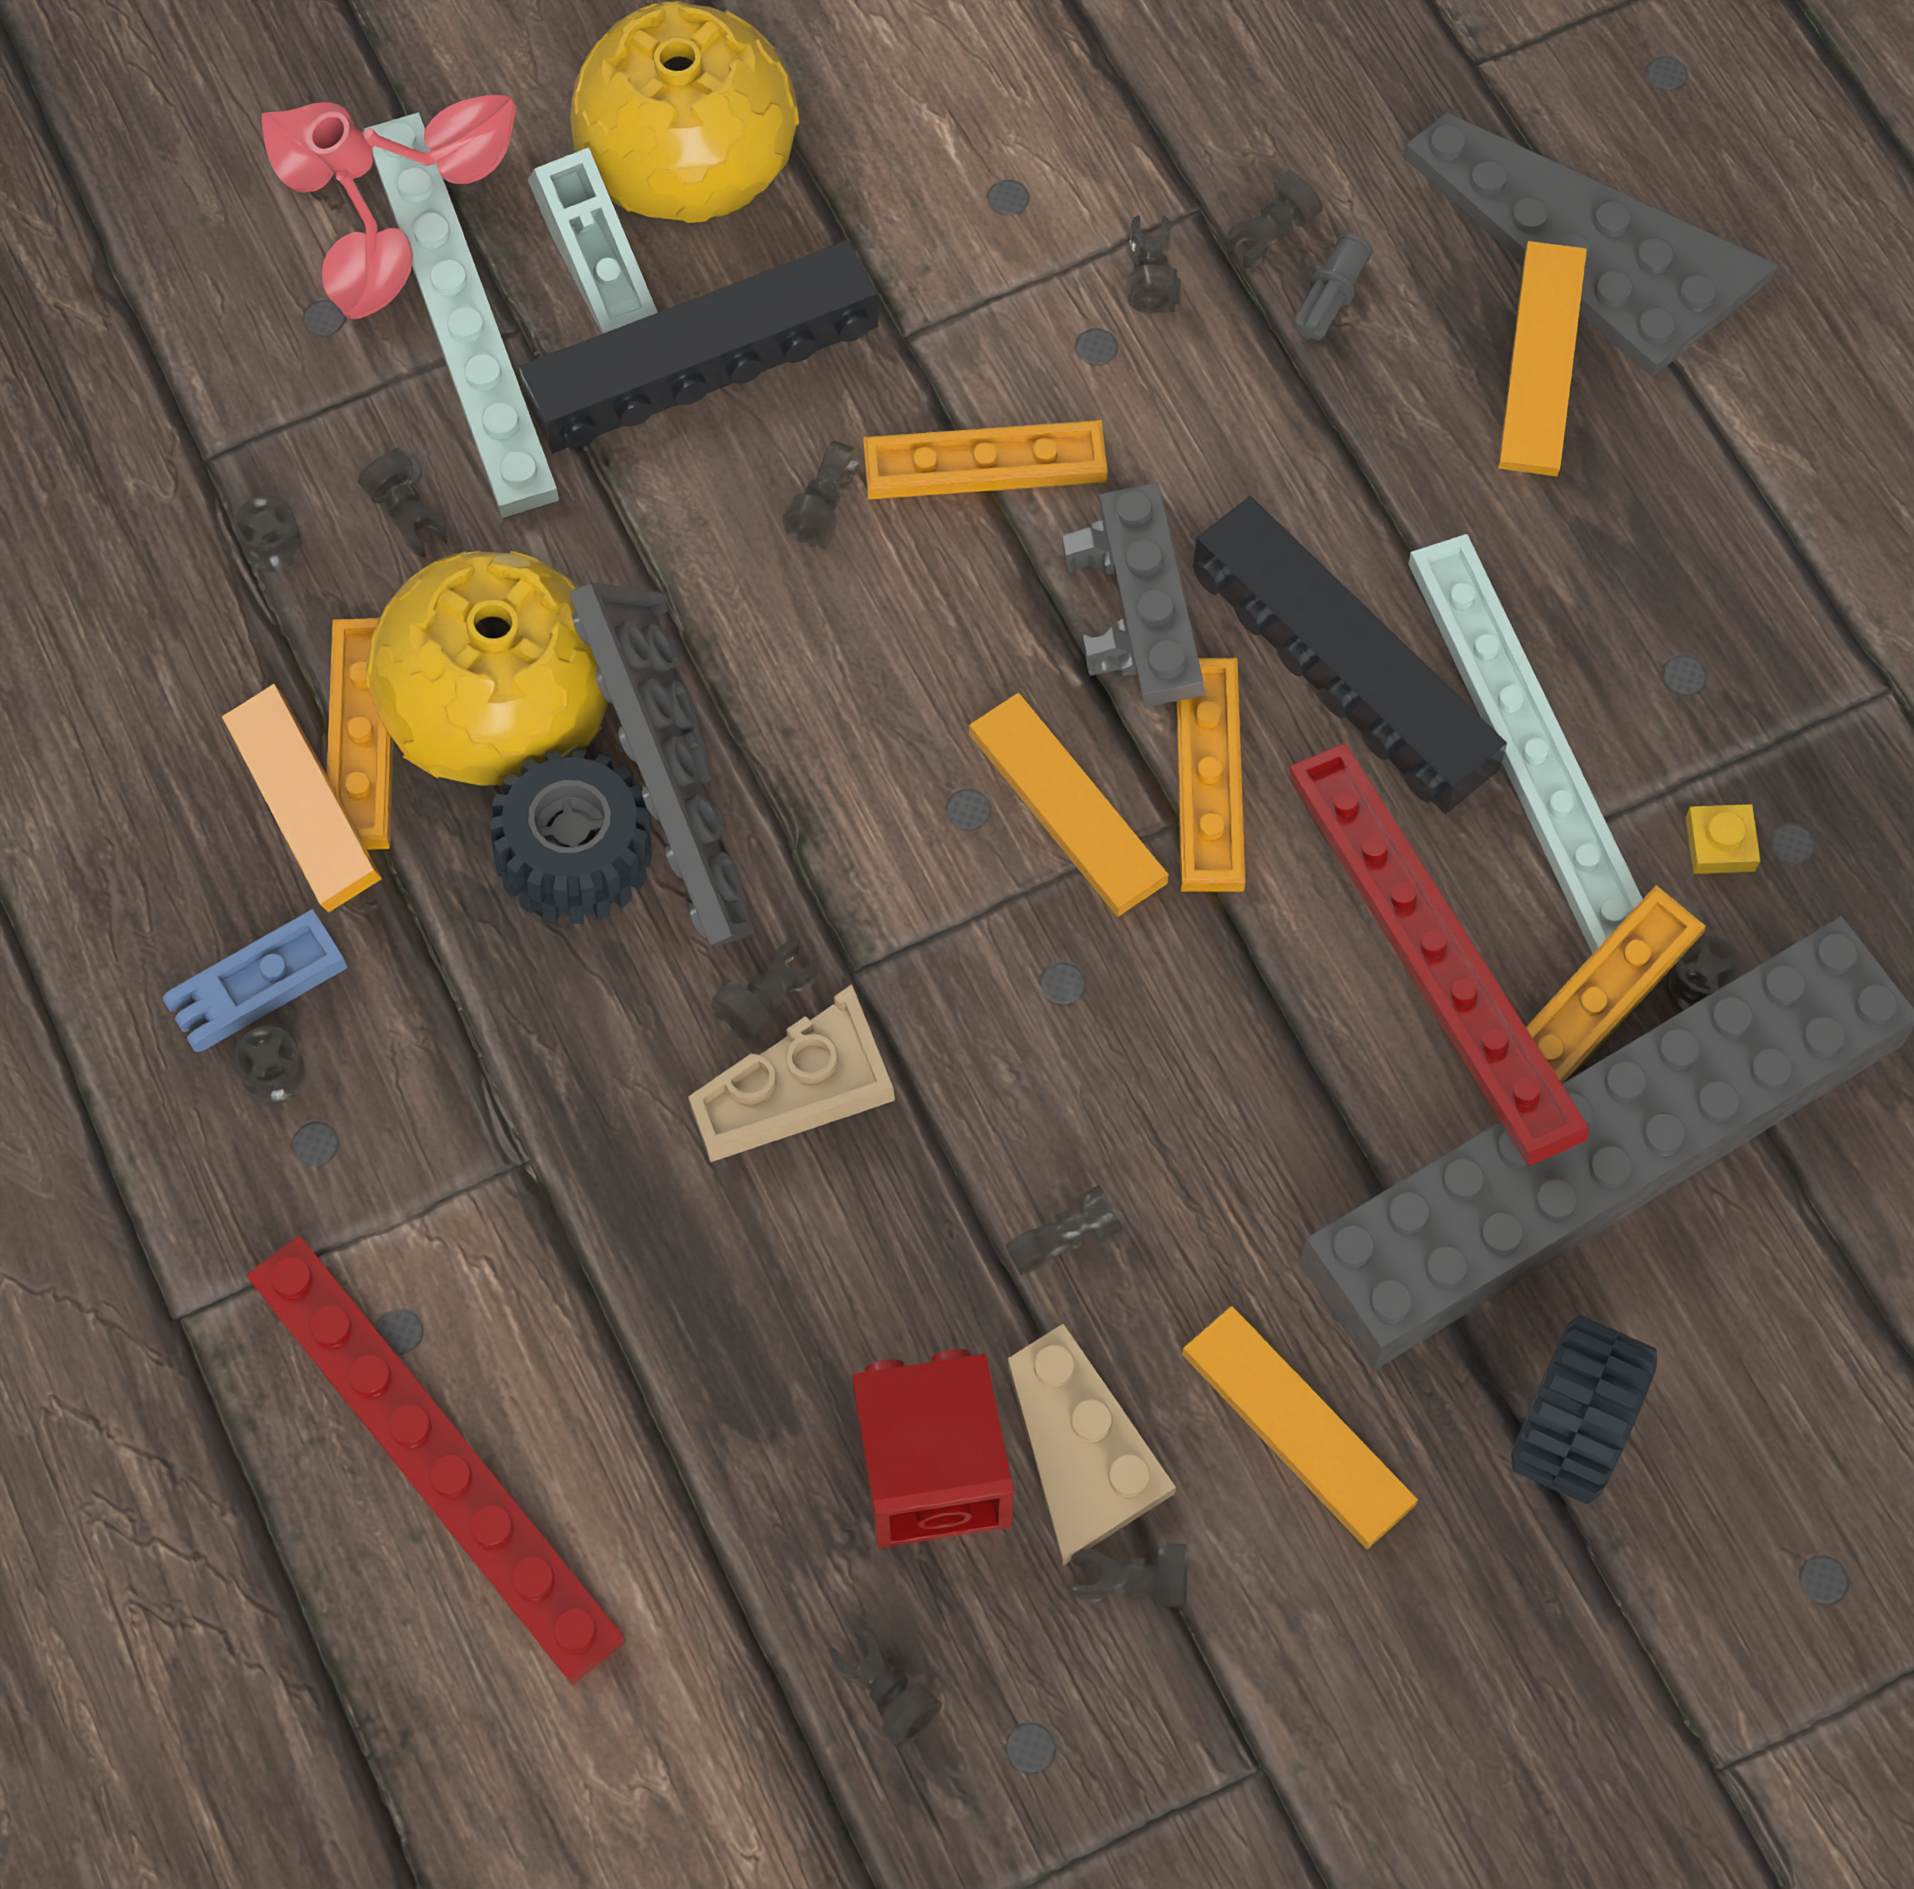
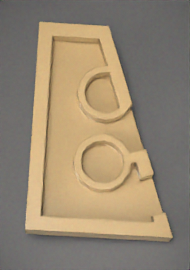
M852 985L835 995V1004L813 1019L809 1020L805 1016L787 1028V1037L760 1055L749 1054L688 1096L691 1111L710 1162L895 1101L892 1083Z
M1064 1324L1008 1358L1009 1374L1026 1436L1032 1449L1043 1498L1055 1533L1062 1566H1064L1174 1495L1176 1487Z

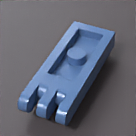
M311 909L169 990L163 996V1001L170 1012L183 1009L176 1015L175 1021L183 1032L195 1029L189 1034L187 1041L195 1052H200L348 967L344 957L318 916Z

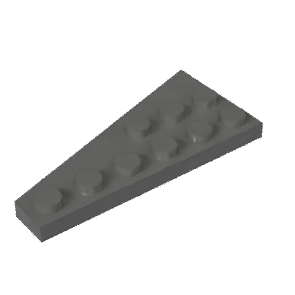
M1448 112L1409 141L1405 147L1404 159L1522 263H1524L1525 249L1528 241L1586 248L1579 314L1652 378L1770 282L1776 274L1778 264Z
M589 582L569 592L576 609L572 613L574 627L581 640L592 649L599 667L595 672L598 687L609 703L614 704L622 727L619 728L620 742L628 757L638 764L646 784L642 787L644 802L651 815L655 819L660 820L669 842L665 849L668 862L674 873L679 878L684 879L692 899L689 905V912L695 928L703 937H707L710 946L735 943L755 934L737 866L726 853L720 851L718 840L721 837V832L727 829L722 810L718 806H711L706 799L703 783L712 780L713 777L691 695L681 682L674 680L672 668H674L675 662L681 660L676 640L671 636L667 638L660 628L658 616L668 611L663 593Z

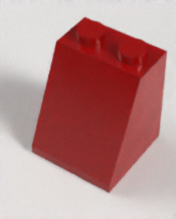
M951 1349L934 1354L931 1357V1362L907 1366L904 1365L902 1360L887 1359L868 1364L864 1368L865 1372L852 1374L878 1548L1012 1527L1014 1492L986 1353L971 1356L969 1350Z

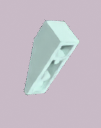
M589 147L535 168L528 178V182L549 232L601 334L658 313Z

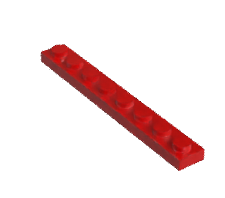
M1343 743L1289 766L1290 782L1527 1166L1529 1167L1588 1141L1589 1126L1347 744Z
M300 1235L246 1274L253 1288L571 1686L626 1642L618 1628Z

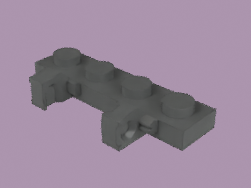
M1159 483L1099 494L1104 520L1090 524L1091 527L1062 535L1063 552L1069 575H1073L1079 568L1088 566L1095 570L1105 568L1107 575H1116L1125 620L1117 621L1118 629L1111 627L1105 635L1095 638L1083 635V647L1090 676L1121 670L1123 676L1137 675L1144 707L1204 696V681Z

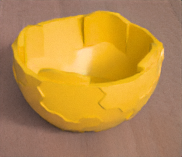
M676 1L655 3L630 13L617 21L596 43L587 55L577 76L571 102L570 121L574 152L576 153L589 147L612 202L627 212L633 211L647 217L696 223L705 222L711 217H721L744 207L769 186L788 163L796 126L799 123L796 94L788 71L774 47L758 30L728 10L724 12L712 7ZM674 57H686L693 61L689 68L682 71H672L663 66L667 60Z
M464 551L433 562L405 582L387 603L371 637L366 668L367 687L370 688L381 722L403 752V758L436 778L442 777L480 786L502 785L510 773L521 777V764L531 758L537 764L546 762L545 753L559 750L560 758L572 757L573 749H587L603 728L601 723L607 711L608 701L602 695L596 681L595 672L599 667L592 649L581 640L573 624L572 613L576 609L569 592L579 587L571 579L540 560L519 552ZM498 617L506 621L511 629L503 637L490 639L479 634L475 629V625L483 618Z

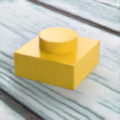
M1752 804L1695 806L1689 808L1685 819L1693 874L1756 871L1760 863V855Z

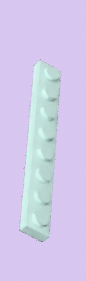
M419 112L364 128V130L372 128L379 136L421 152L431 151L424 141L425 128ZM374 146L372 154L375 167L397 228L407 235L411 243L413 252L412 270L501 518L559 501L555 482L443 177L438 171L437 162L433 165H423Z
M1468 534L1412 551L1408 565L1480 717L1507 742L1502 764L1593 954L1643 898Z

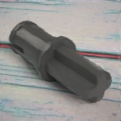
M1352 233L1342 234L1323 269L1317 270L1312 274L1310 278L1311 290L1293 320V326L1300 332L1299 336L1303 339L1309 340L1312 338L1319 341L1324 338L1342 305H1347L1352 301L1355 293L1353 285L1365 263L1369 261L1373 254L1371 245L1361 236Z

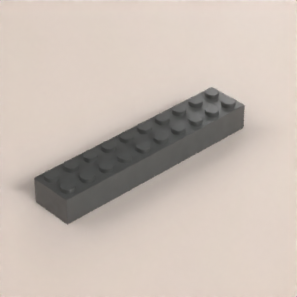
M1840 916L1563 1083L1562 1085L1589 1126L1588 1141L1528 1167L1501 1122H1498L1306 1238L1299 1264L1366 1362L1375 1371L1902 1047L1914 1028V1008L1844 918Z

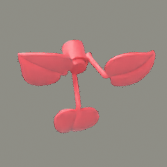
M479 96L457 102L440 111L430 121L424 131L425 144L431 150L429 152H421L379 136L372 128L360 132L355 127L349 112L344 107L335 103H312L288 111L262 113L265 149L278 178L291 190L306 193L323 188L330 181L333 173H335L336 179L346 189L365 224L366 234L353 232L340 238L327 252L322 266L323 288L329 299L342 311L347 319H360L385 307L405 285L413 264L412 246L407 235L398 228H388L377 232V223L353 181L354 178L361 177L370 169L373 163L372 148L376 146L423 165H433L437 162L440 175L450 183L468 184L478 181L494 171L502 161L509 146L516 112V105L510 96Z

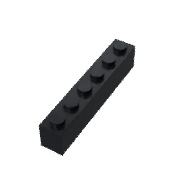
M845 240L520 365L519 369L525 398L552 454L568 447L579 448L589 444L597 436L622 426L632 427L639 425L649 419L651 415L676 405L693 404L702 399L707 393L733 383H747L755 379L761 372L787 362H801L813 355L815 351L841 341L850 342L863 337L869 330L878 327L877 292L849 240Z
M1247 497L1196 537L1193 568L1200 584L1211 594L1217 595L1219 593L1235 608L1239 621L1250 633L1254 635L1261 634L1277 649L1278 656L1283 665L1295 676L1300 677L1303 675L1319 691L1323 703L1330 712L1339 718L1346 717L1362 733L1364 742L1374 755L1382 760L1389 759L1405 775L1407 784L1417 797L1428 803L1432 801L1446 815L1499 771L1507 742L1253 497Z

